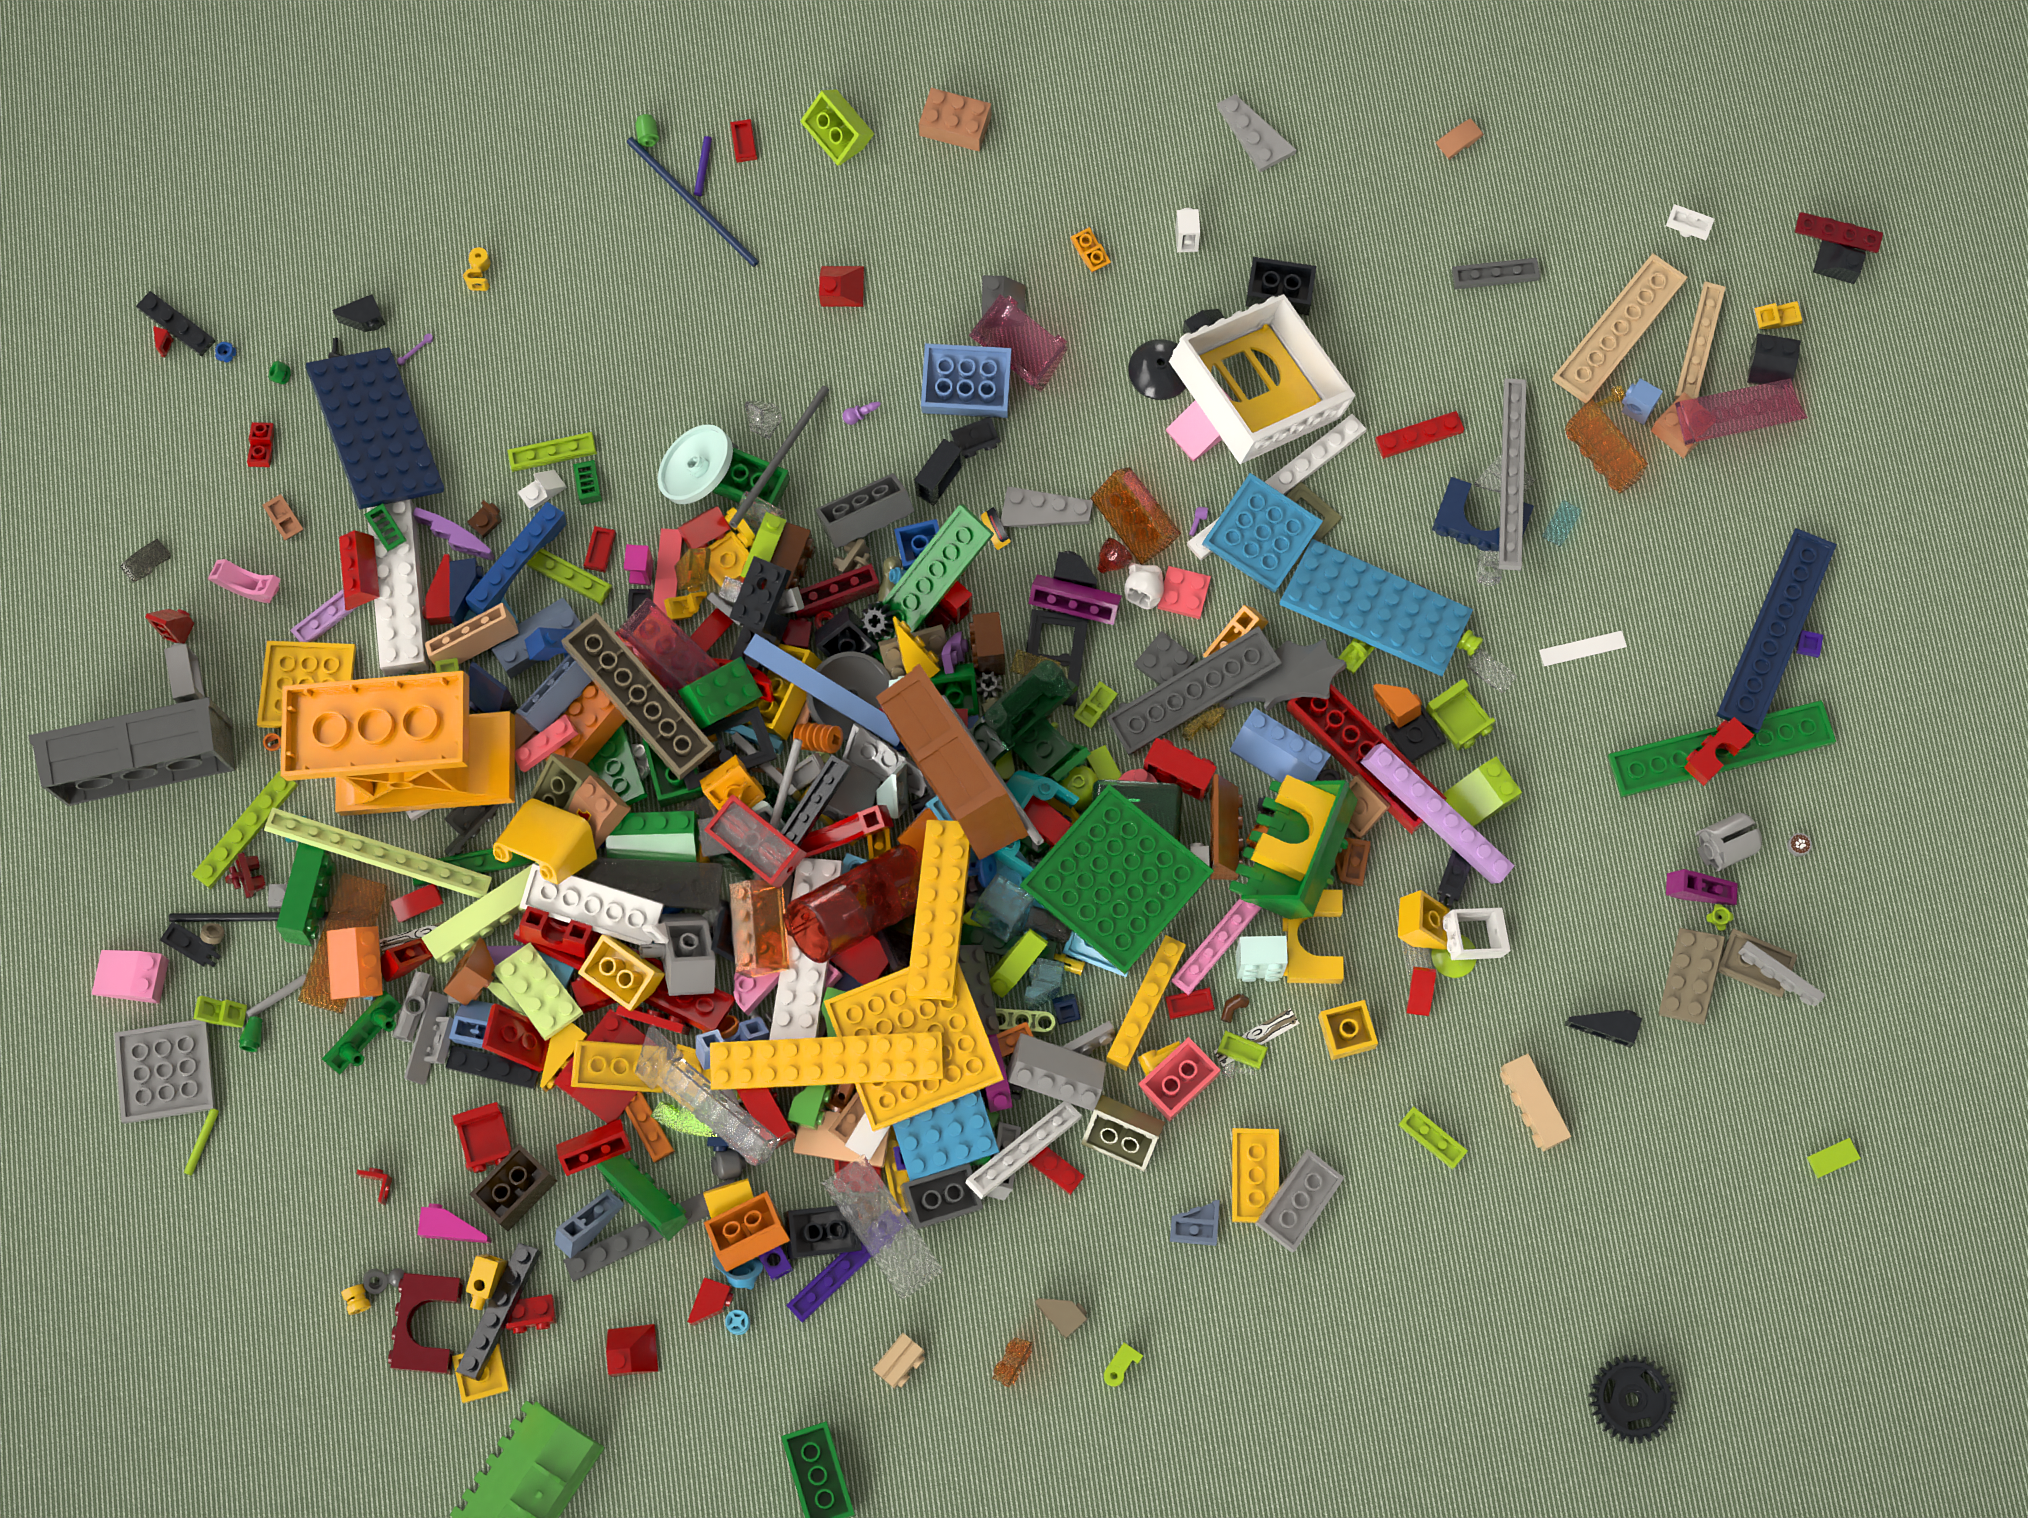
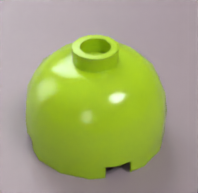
M1081 765L1074 767L1066 779L1056 782L1079 797V800L1073 806L1076 811L1087 809L1100 795V782L1096 773L1090 768Z

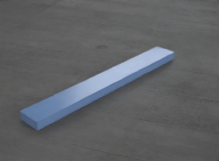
M755 634L744 651L745 655L897 747L900 740L885 713L759 635Z

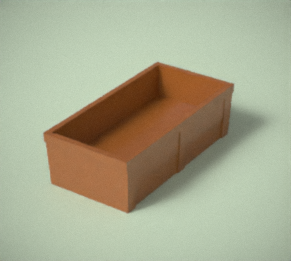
M920 664L912 668L911 672L876 696L899 740L953 821L959 822L971 844L972 850L979 860L1018 839L1029 836L1008 793Z

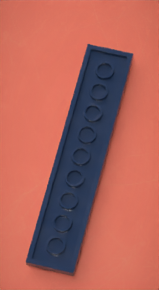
M1794 529L1716 714L1717 717L1727 721L1735 717L1747 729L1756 733L1760 731L1837 544L1800 529Z

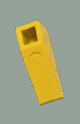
M894 617V627L906 673L908 674L912 671V668L920 664L930 679L940 671L937 663L939 658L932 650L928 652L924 648L926 645L918 635L914 637L910 633L912 630L904 620L900 622Z
M572 1022L550 1039L540 1087L545 1092L556 1087L553 1083L574 1056L575 1040H586L589 1037Z

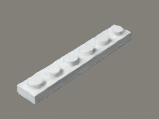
M1063 1101L968 1177L965 1183L983 1199L1077 1123L1082 1115L1070 1103Z

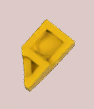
M696 592L686 596L665 599L664 604L668 620L675 621L692 617L694 613L698 612L699 605L703 598L706 597L707 592Z

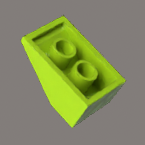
M1496 756L1445 791L1443 795L1447 798L1446 802L1471 826L1476 827L1517 801L1522 791Z

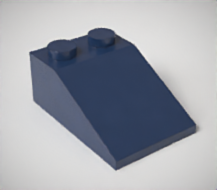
M475 662L470 664L468 672L469 708L476 713L479 710L481 713L510 711L514 714L518 706L508 688Z

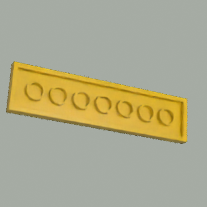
M927 820L906 992L908 998L954 1000L971 844L958 821Z

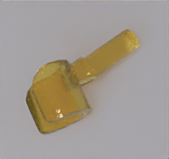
M1622 386L1611 388L1612 395L1597 402L1596 407L1599 408L1612 401H1621L1624 397Z

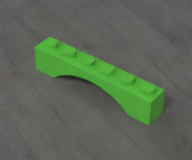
M830 987L826 989L821 1011L826 1022L827 1037H837L824 1001L843 994L845 991ZM831 1085L807 1086L794 1097L787 1120L792 1124L817 1130L818 1126H822L824 1122L825 1112H823L825 1103L830 1101L832 1095Z

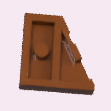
M1344 837L1348 842L1347 849L1342 848L1341 853H1337L1335 859L1340 881L1343 884L1364 886L1371 841Z

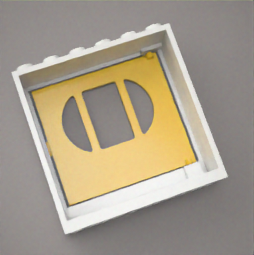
M1284 294L1278 297L1272 296L1260 305L1256 303L1246 311H1237L1227 319L1221 318L1209 327L1205 325L1195 333H1186L1179 339L1180 342L1173 350V355L1169 361L1239 464L1340 419L1356 396ZM1251 350L1262 352L1273 360L1280 374L1278 386L1275 385ZM1243 352L1270 391L1250 400L1247 399L1222 363V360ZM1212 366H1216L1240 402L1228 399L1211 374Z

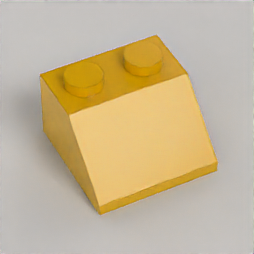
M1422 890L1401 897L1398 937L1412 947L1447 949L1448 939L1443 928V917L1450 912V909Z

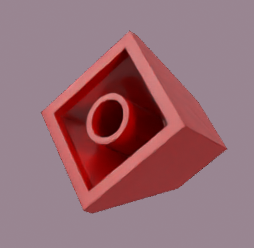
M821 266L819 276L821 307H863L864 266Z
M655 1324L607 1329L606 1357L609 1376L618 1377L659 1372Z

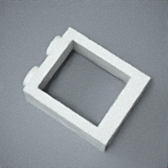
M1502 908L1455 909L1443 917V928L1447 934V949L1451 955V960L1501 958L1511 951ZM1486 921L1491 949L1463 950L1458 922Z

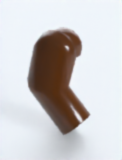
M1236 994L1226 1000L1221 1021L1231 1023L1234 1011L1238 1008L1248 1007L1249 998L1244 994Z

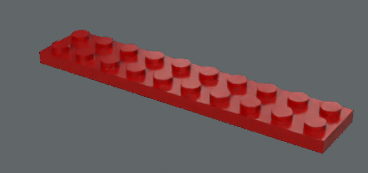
M550 917V919L558 925H569L568 922ZM519 927L514 932L515 940L525 945L530 942L536 950L577 970L581 969L602 936L601 933L593 931V940L586 957L581 958L521 939ZM626 945L627 947H629L630 949H632L634 952H636L637 954H639V950H636V949H634V948H632V947ZM644 958L664 972L661 961L655 958ZM664 975L654 993L643 1002L676 1018L683 1019L682 1021L705 1032H710L720 1027L736 1003L734 996L715 987L712 994L669 996Z

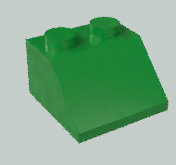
M973 663L955 665L954 673L945 674L944 666L939 667L940 671L931 677L930 680L940 695H945L954 709H968V715L979 714Z

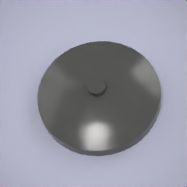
M860 652L835 654L824 660L815 669V671L877 709L881 708L876 696L889 688V680H892L888 671L880 662ZM806 693L807 706L814 722L817 724L839 726L843 731V740L848 741L855 722L809 693Z

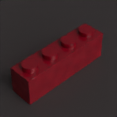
M872 564L800 589L799 592L804 608L794 611L796 617L808 619L820 612L830 611L878 593L880 585Z

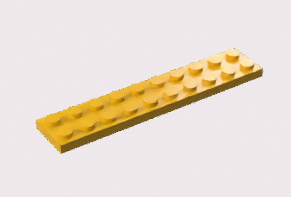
M925 1032L710 1043L711 1090L944 1080L943 1033Z

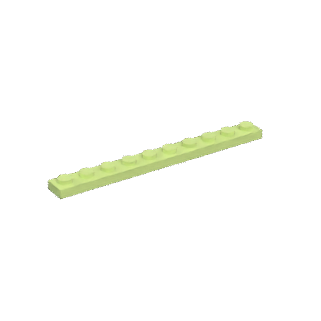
M273 807L264 829L267 832L479 899L487 894L492 877Z

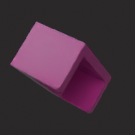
M626 544L624 570L630 571L629 583L651 586L654 560L649 546Z

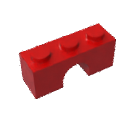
M1735 717L1729 722L1724 720L1717 727L1719 732L1714 737L1710 734L1701 743L1704 747L1699 752L1694 750L1686 758L1688 763L1684 768L1703 786L1724 766L1716 758L1715 750L1725 749L1735 756L1754 736Z
M527 906L519 924L521 939L581 958L586 957L593 940V926L572 919L568 926H561L550 919L549 912Z

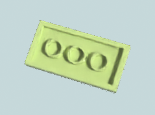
M530 942L496 965L493 972L545 1041L583 1015L582 1010Z

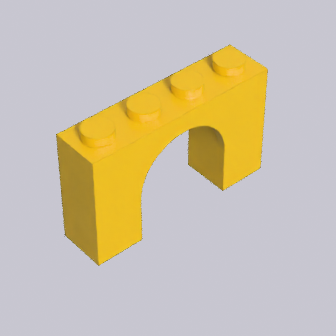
M1286 775L1275 798V802L1299 812L1306 819L1309 825V837L1304 842L1290 844L1263 833L1258 840L1251 860L1301 881L1306 875L1336 796Z
M1323 890L1313 917H1341L1343 912L1342 890ZM1312 917L1291 920L1283 918L1282 931L1286 932L1288 961L1283 976H1287V983L1342 984L1344 979L1343 956L1312 955L1304 950L1299 943L1298 928L1305 920Z

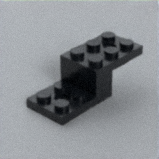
M756 556L753 557L729 618L744 624L729 660L742 657L745 664L758 669L767 676L769 669L745 655L744 651L755 634L779 647L790 618L780 615L775 611L792 571ZM767 579V586L762 590V582Z

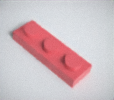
M565 714L515 751V760L521 771L527 772L578 735L570 717Z

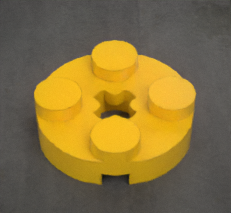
M734 507L726 512L727 515L724 516L729 526V522L737 512ZM742 519L737 528L733 529L739 532L736 536L746 548H752L755 535L746 521Z

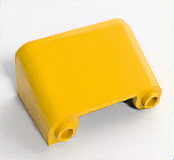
M534 798L523 803L493 845L495 859L508 862L512 859V852L539 863L541 876L545 880L557 885L597 859L592 830L584 818Z

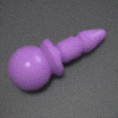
M871 402L861 408L859 405H856L855 408H847L843 412V420L846 424L854 425L859 419H864V415L876 410L881 403Z

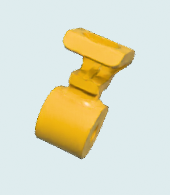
M477 247L472 249L469 254V263L472 269L466 270L463 277L468 289L487 291L489 289L487 279L473 278L483 277L482 272L490 267V259L486 250Z

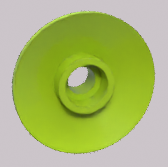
M1461 935L1463 950L1476 949L1470 939ZM1432 949L1431 952L1434 967L1439 973L1449 978H1460L1469 974L1477 959L1451 960L1448 949Z

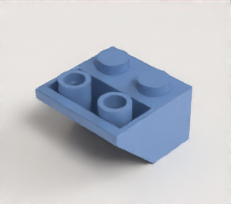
M471 1000L466 1006L461 1004L454 1017L449 1038L457 1044L482 1048L490 1009L494 1004Z

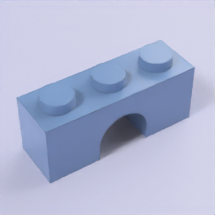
M756 1017L740 1022L738 1031L726 1039L722 1038L718 1029L697 1035L696 1056L704 1070L710 1069V1043L769 1040V1031L761 1017Z

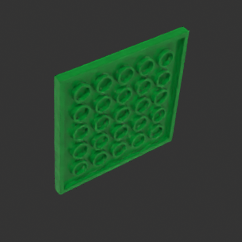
M1108 784L1024 879L1020 887L1125 975L1214 873V870Z

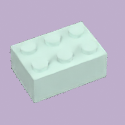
M1286 936L1240 937L1236 949L1237 979H1242L1243 982H1254L1256 978H1265V981L1272 982L1278 981L1279 978L1283 977L1288 963Z

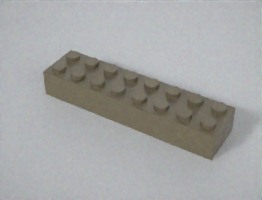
M597 612L562 639V645L679 780L715 752L714 745Z

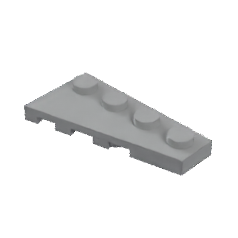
M1236 94L1217 103L1218 110L1259 172L1296 154V149Z
M1007 486L1000 522L1004 529H1007V527L1027 528V526L1038 525L1040 527H1047L1055 524H1060L1061 526L1089 524L1093 501Z
M855 722L842 759L849 760L855 766L872 772L874 776L880 778L883 782L902 763H906L908 791L923 797L928 782L917 765Z

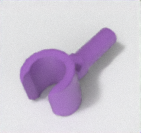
M1207 507L1196 508L1195 519L1189 535H1195L1200 519L1207 520Z

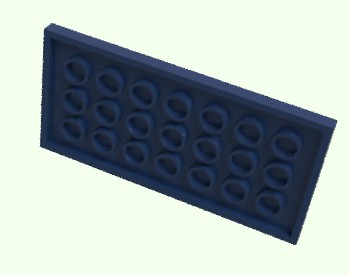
M390 347L306 363V371L359 510L379 506L382 503L385 505L444 492V485Z

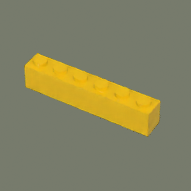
M1165 935L1108 1052L1106 1062L1125 1071L1128 1070L1185 952L1186 944Z

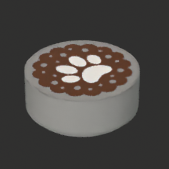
M1796 833L1788 840L1787 847L1792 855L1802 857L1811 850L1812 842L1806 834Z

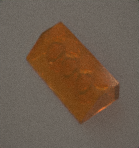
M1590 399L1568 421L1565 433L1570 441L1575 442L1579 446L1581 454L1591 460L1595 470L1599 474L1604 475L1608 485L1621 494L1641 479L1648 463L1594 400Z
M1130 467L1115 470L1090 498L1141 565L1167 549L1181 534Z
M748 880L730 884L736 973L752 978L789 970L783 885L777 889L766 880Z

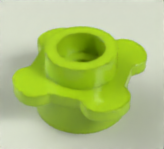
M1716 904L1712 913L1706 916L1707 922L1713 923L1719 931L1725 930L1726 924L1734 918L1733 914L1721 904Z

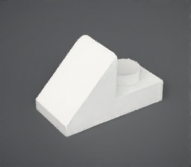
M550 470L533 474L535 481L520 490L518 494L529 510L533 511L567 487L556 471Z

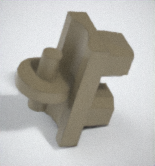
M858 538L857 541H850L848 545L844 546L845 552L848 553L845 559L838 556L832 563L838 572L844 574L869 565L867 561L871 557L869 555L871 550L865 545L863 539Z

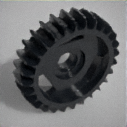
M1635 1354L1632 1356L1631 1361H1629L1628 1355H1623V1362L1620 1361L1619 1357H1615L1613 1359L1615 1365L1607 1361L1605 1363L1608 1368L1607 1370L1603 1367L1598 1369L1602 1376H1593L1598 1383L1590 1384V1387L1595 1392L1589 1393L1588 1397L1595 1398V1401L1589 1403V1406L1596 1407V1410L1591 1415H1599L1600 1418L1596 1424H1605L1602 1429L1603 1432L1611 1429V1438L1619 1434V1442H1623L1628 1437L1629 1444L1634 1443V1438L1637 1439L1638 1444L1643 1443V1436L1648 1442L1652 1441L1651 1433L1655 1437H1659L1660 1432L1658 1429L1662 1431L1668 1429L1664 1422L1668 1424L1673 1422L1668 1415L1676 1414L1675 1410L1670 1409L1671 1406L1678 1404L1677 1401L1671 1400V1397L1677 1395V1392H1670L1669 1390L1674 1385V1382L1667 1383L1665 1380L1668 1379L1670 1374L1662 1376L1660 1373L1663 1367L1655 1369L1654 1360L1646 1364L1647 1357L1645 1356L1641 1358L1640 1362ZM1643 1372L1648 1374L1658 1385L1660 1391L1657 1394L1641 1378L1640 1375ZM1608 1379L1615 1381L1610 1402L1607 1403L1604 1402L1603 1396ZM1628 1393H1634L1638 1397L1636 1406L1632 1407L1626 1403L1625 1397ZM1645 1418L1650 1419L1651 1426L1629 1430L1627 1422Z

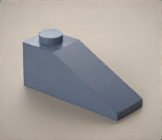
M607 1189L556 1228L555 1245L568 1257L572 1258L589 1245L620 1211L624 1203Z

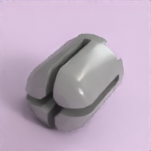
M1736 813L1697 831L1695 837L1699 835L1700 843L1697 851L1705 865L1711 864L1717 869L1715 871L1717 872L1756 854L1762 846L1760 829L1757 828L1748 832L1751 827L1756 825V822L1745 813Z

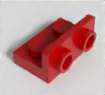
M553 1295L519 1299L508 1320V1324H506V1329L513 1331V1334L527 1332V1328L536 1327L537 1330L551 1328L550 1324L556 1323Z

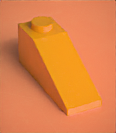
M1243 605L1202 656L1206 658L1258 626L1262 631L1269 621L1255 608Z

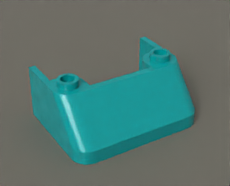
M1027 771L1015 772L1006 784L1022 809L1025 808L1032 795L1040 800H1049L1054 797L1070 809L1079 800V797L1052 779ZM1019 839L993 853L995 859L1024 878L1034 869L1015 856L1020 848Z

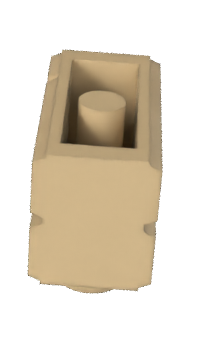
M902 1333L872 1370L892 1388L896 1389L897 1386L902 1388L910 1378L907 1375L913 1367L918 1369L924 1362L925 1358L923 1355L925 1351L907 1335Z

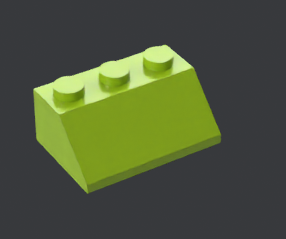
M837 89L821 90L800 120L837 166H840L863 150L874 135V132Z

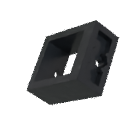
M943 439L914 479L916 496L935 506L963 467L962 449L956 442L952 440L949 442Z

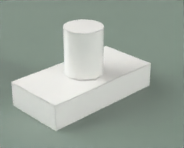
M1674 204L1666 226L1680 231L1683 237L1692 235L1706 240L1714 218Z

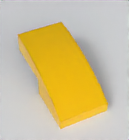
M1798 301L1779 306L1773 303L1754 308L1759 329H1774L1802 324Z

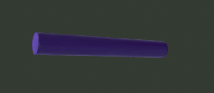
M704 136L694 190L695 196H702L712 142V138L709 136Z

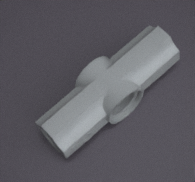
M415 971L392 1034L396 1039L412 1042L434 977L430 974ZM408 1003H417L419 1006V1011H410L408 1008Z

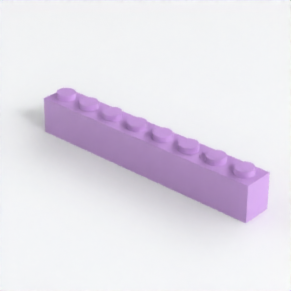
M1383 743L1375 745L1360 762L1491 884L1501 883L1515 865Z

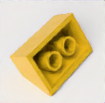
M603 934L578 974L629 1011H633L652 995L665 975L664 972L646 959H641L639 954L615 937Z

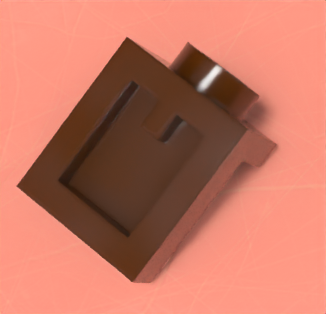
M485 500L481 502L482 508L467 521L468 525L483 539L502 522L499 515L501 511L492 502L488 504Z

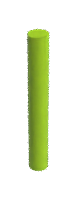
M210 1109L185 1167L184 1174L193 1175L219 1114L218 1110Z

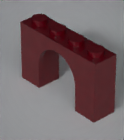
M404 1273V1277L400 1279L398 1291L401 1293L400 1302H397L395 1307V1316H398L397 1325L393 1326L391 1334L394 1345L393 1350L390 1349L388 1355V1364H391V1369L451 1375L454 1351L419 1345L412 1335L411 1322L416 1311L427 1303L461 1304L464 1280L456 1277Z

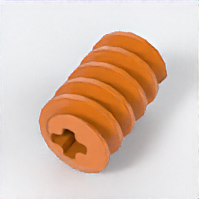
M810 722L799 723L794 729L793 741L794 738L803 741L801 750L833 754L842 745L843 731L839 726Z

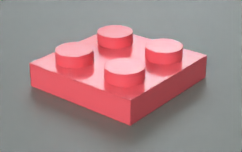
M1168 566L1164 580L1163 596L1158 603L1157 609L1200 619L1211 576Z

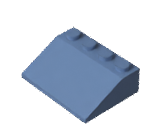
M925 343L921 395L922 413L1008 418L1011 348Z

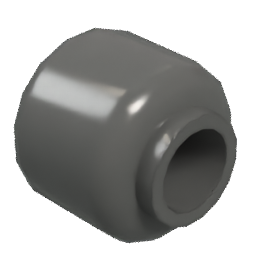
M736 1148L727 1149V1151H716L714 1157H711L712 1173L717 1175L720 1180L739 1178L742 1174V1169H746L745 1156L740 1155Z

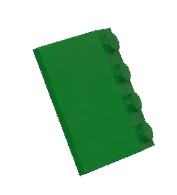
M695 811L627 813L605 839L610 885L699 882L700 815Z

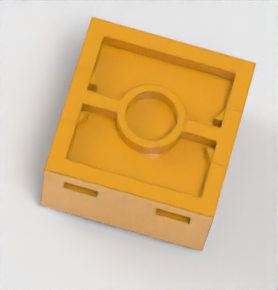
M734 755L700 780L703 793L718 810L722 808L732 794L750 808L766 798L762 785L754 776L751 777L745 765L737 755Z

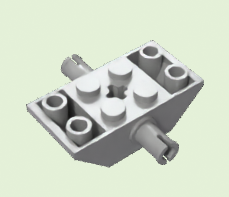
M699 913L661 914L659 924L665 923L669 941L668 943L640 944V958L660 957L662 959L669 996L714 993L715 954L717 953L711 950L713 941H711L707 920Z

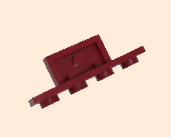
M1804 212L1798 214L1794 229L1796 234L1872 253L1879 252L1883 232Z

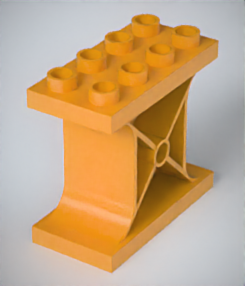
M464 671L283 686L280 776L287 781L336 777L335 812L341 816L515 803V715L510 711L469 714V675Z

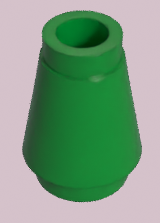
M249 1017L238 1040L240 1049L247 1052H257L258 1048L261 1047L263 1022L261 1018Z

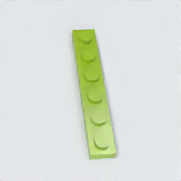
M281 771L276 773L191 874L210 890L238 858L237 854L242 853L265 826L272 807L279 809L297 788L298 785L293 780L287 781L280 776Z

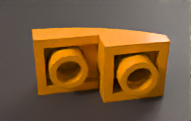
M1090 227L1071 236L1072 243L1091 272L1111 263L1104 248L1098 243Z

